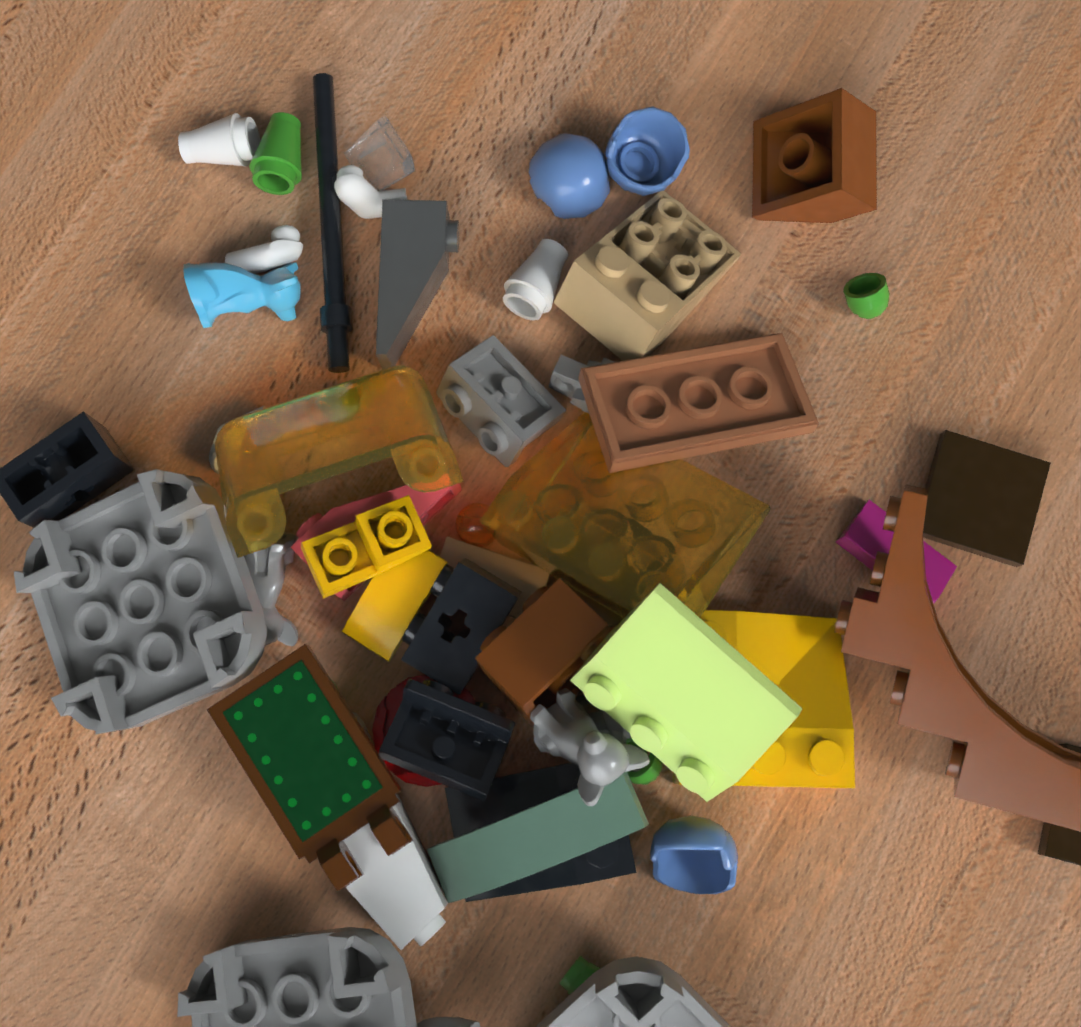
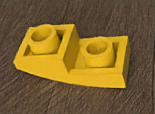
M409 495L358 514L354 522L301 543V550L323 599L398 566L432 547Z
M427 550L398 566L374 576L359 599L342 632L390 662L403 642L401 640L405 631L430 596V590L435 580L448 562Z

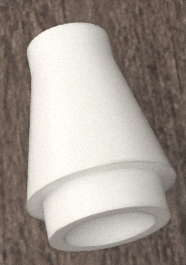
M237 113L192 131L181 132L178 137L179 151L182 159L187 164L209 163L248 166L261 141L255 121L251 117L242 118Z
M542 239L536 250L504 283L505 294L503 302L514 314L527 320H538L543 313L551 310L562 268L568 257L567 250L560 243L551 239Z

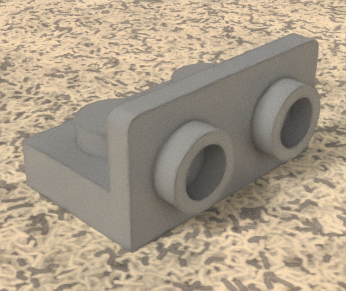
M494 335L450 363L436 391L446 410L454 417L459 418L478 438L483 449L490 455L495 456L505 467H509L516 462L524 447L557 424L566 412V409Z

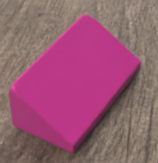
M867 500L836 540V543L873 571L877 551L889 554L894 532L883 530L886 512L871 500ZM923 541L926 578L933 603L935 604L957 566Z

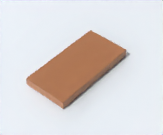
M783 333L585 367L580 369L578 376L609 473L814 433L819 425Z

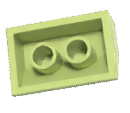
M661 583L607 634L570 680L584 692L586 699L593 706L610 715L630 733L631 738L639 747L656 756L676 774L679 782L685 788L697 793L706 802L737 783L793 723L803 709Z

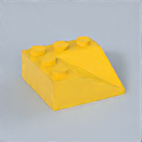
M691 610L803 708L793 723L742 778L732 786L855 788L854 727L844 654L841 652V634L834 633L837 618L746 611ZM673 772V783L682 785Z

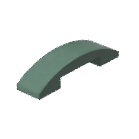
M624 772L619 778L604 787L598 802L594 806H587L583 802L577 787L567 793L479 829L476 828L428 848L427 851L448 903H452L506 885L580 856L643 829L649 823L627 772Z

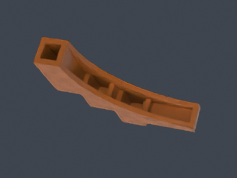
M906 484L902 498L890 496L883 530L892 531L894 534L889 554L877 551L870 580L871 585L881 587L880 592L858 587L853 602L845 600L841 602L834 633L845 635L841 652L909 669L908 673L897 670L890 704L900 706L897 724L964 742L963 744L952 743L945 775L955 777L954 797L1081 832V753L1064 748L1022 724L984 691L958 658L938 620L926 578L923 528L929 489Z

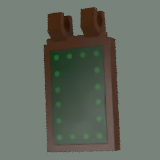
M304 644L207 709L299 859L306 858L308 863L318 858L320 866L337 891L347 887L364 875L343 840L368 823L371 831L388 856L396 853L413 841L393 809V806L400 802L396 795L402 789L309 645Z

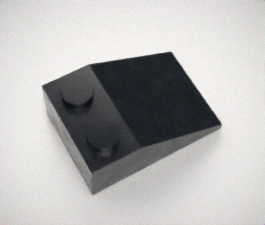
M570 762L496 777L493 780L485 802L453 788H445L453 836L457 837L476 828L479 829L577 788L581 774L579 767ZM629 835L530 876L465 898V901L470 902L575 886L637 873Z

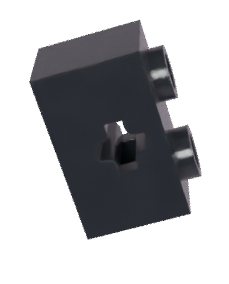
M83 411L1 467L0 494L17 520L34 528L44 520L60 521L135 469L106 427Z
M466 558L459 561L455 568L448 564L444 566L430 590V593L438 598L427 616L420 612L416 614L401 640L409 645L401 659L402 661L447 686L458 695L465 689L479 666L475 657L482 652L480 647L483 641L492 631L504 624L522 591ZM460 609L467 613L464 624L471 630L463 629L455 635L448 631L452 621L446 617V614L452 616Z

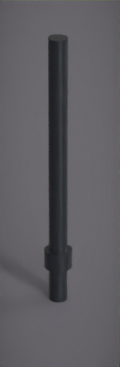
M319 73L313 76L325 300V305L320 308L321 331L326 333L328 371L344 373L350 370L348 333L353 330L352 308L346 305L340 199L334 188L338 172L333 77L330 74Z

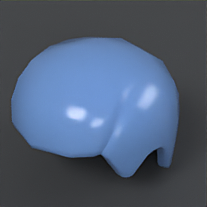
M653 106L628 113L617 125L606 146V167L610 177L623 190L642 196L664 191L667 186L676 180L689 158L690 147L686 128L672 113Z
M567 133L559 134L543 143L530 160L528 173L531 178L530 184L537 199H541L550 207L556 217L562 219L586 217L602 206L610 192V178L606 167V158L601 149L588 137Z
M690 815L668 820L654 834L650 860L653 862L654 879L659 883L675 890L693 894H719L731 890L735 886L738 851L732 836L720 824L709 818Z

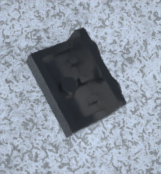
M408 679L403 689V700L379 749V755L385 761L485 802L510 742L515 722L506 718V713L495 705L486 702H476L474 705L455 697L451 689L439 682L424 680L420 683L416 680Z

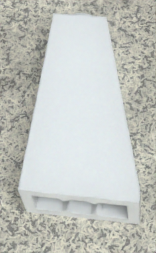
M352 712L375 747L364 721L357 713ZM397 794L396 796L400 802L394 805L393 809L412 837V842L388 856L371 831L369 823L343 841L364 873L363 876L348 885L346 889L397 947L402 950L412 939L421 947L446 923L439 913L445 909L448 902L431 862Z

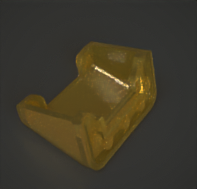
M404 365L385 368L236 417L225 423L217 434L215 441L226 526L237 558L270 547L277 543L284 534L287 518L280 496L282 493L393 457L403 482L413 490L424 493L433 492L464 482L454 451L425 380L415 369Z

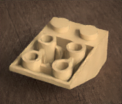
M660 191L573 261L553 303L622 361L647 357L664 343L741 256V253L726 242L720 234L714 232L688 211L683 204L672 198L665 191Z

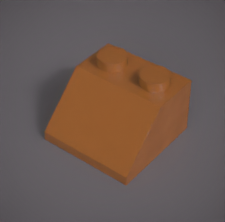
M839 88L753 121L752 218L758 221L834 223L877 210L876 111L843 88Z
M560 578L549 588L543 586L531 594L522 607L523 613L508 627L500 626L492 631L480 647L482 652L475 657L484 674L533 729L534 723L530 719V715L538 704L548 709L556 703L557 691L564 688L571 690L575 694V699L583 692L570 680L610 632L609 625Z

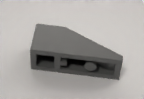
M382 200L376 356L383 370H393L449 272L450 252H459V220H450L447 201Z

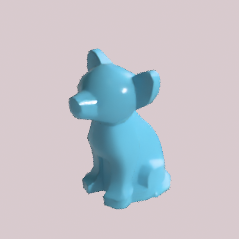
M297 262L273 269L263 276L253 274L241 267L227 263H187L183 265L185 283L203 328L212 327L215 318L220 314L229 312L251 313L263 306L274 311L282 321H292L297 317L295 305L301 297V284L298 277L294 275V272L298 270Z

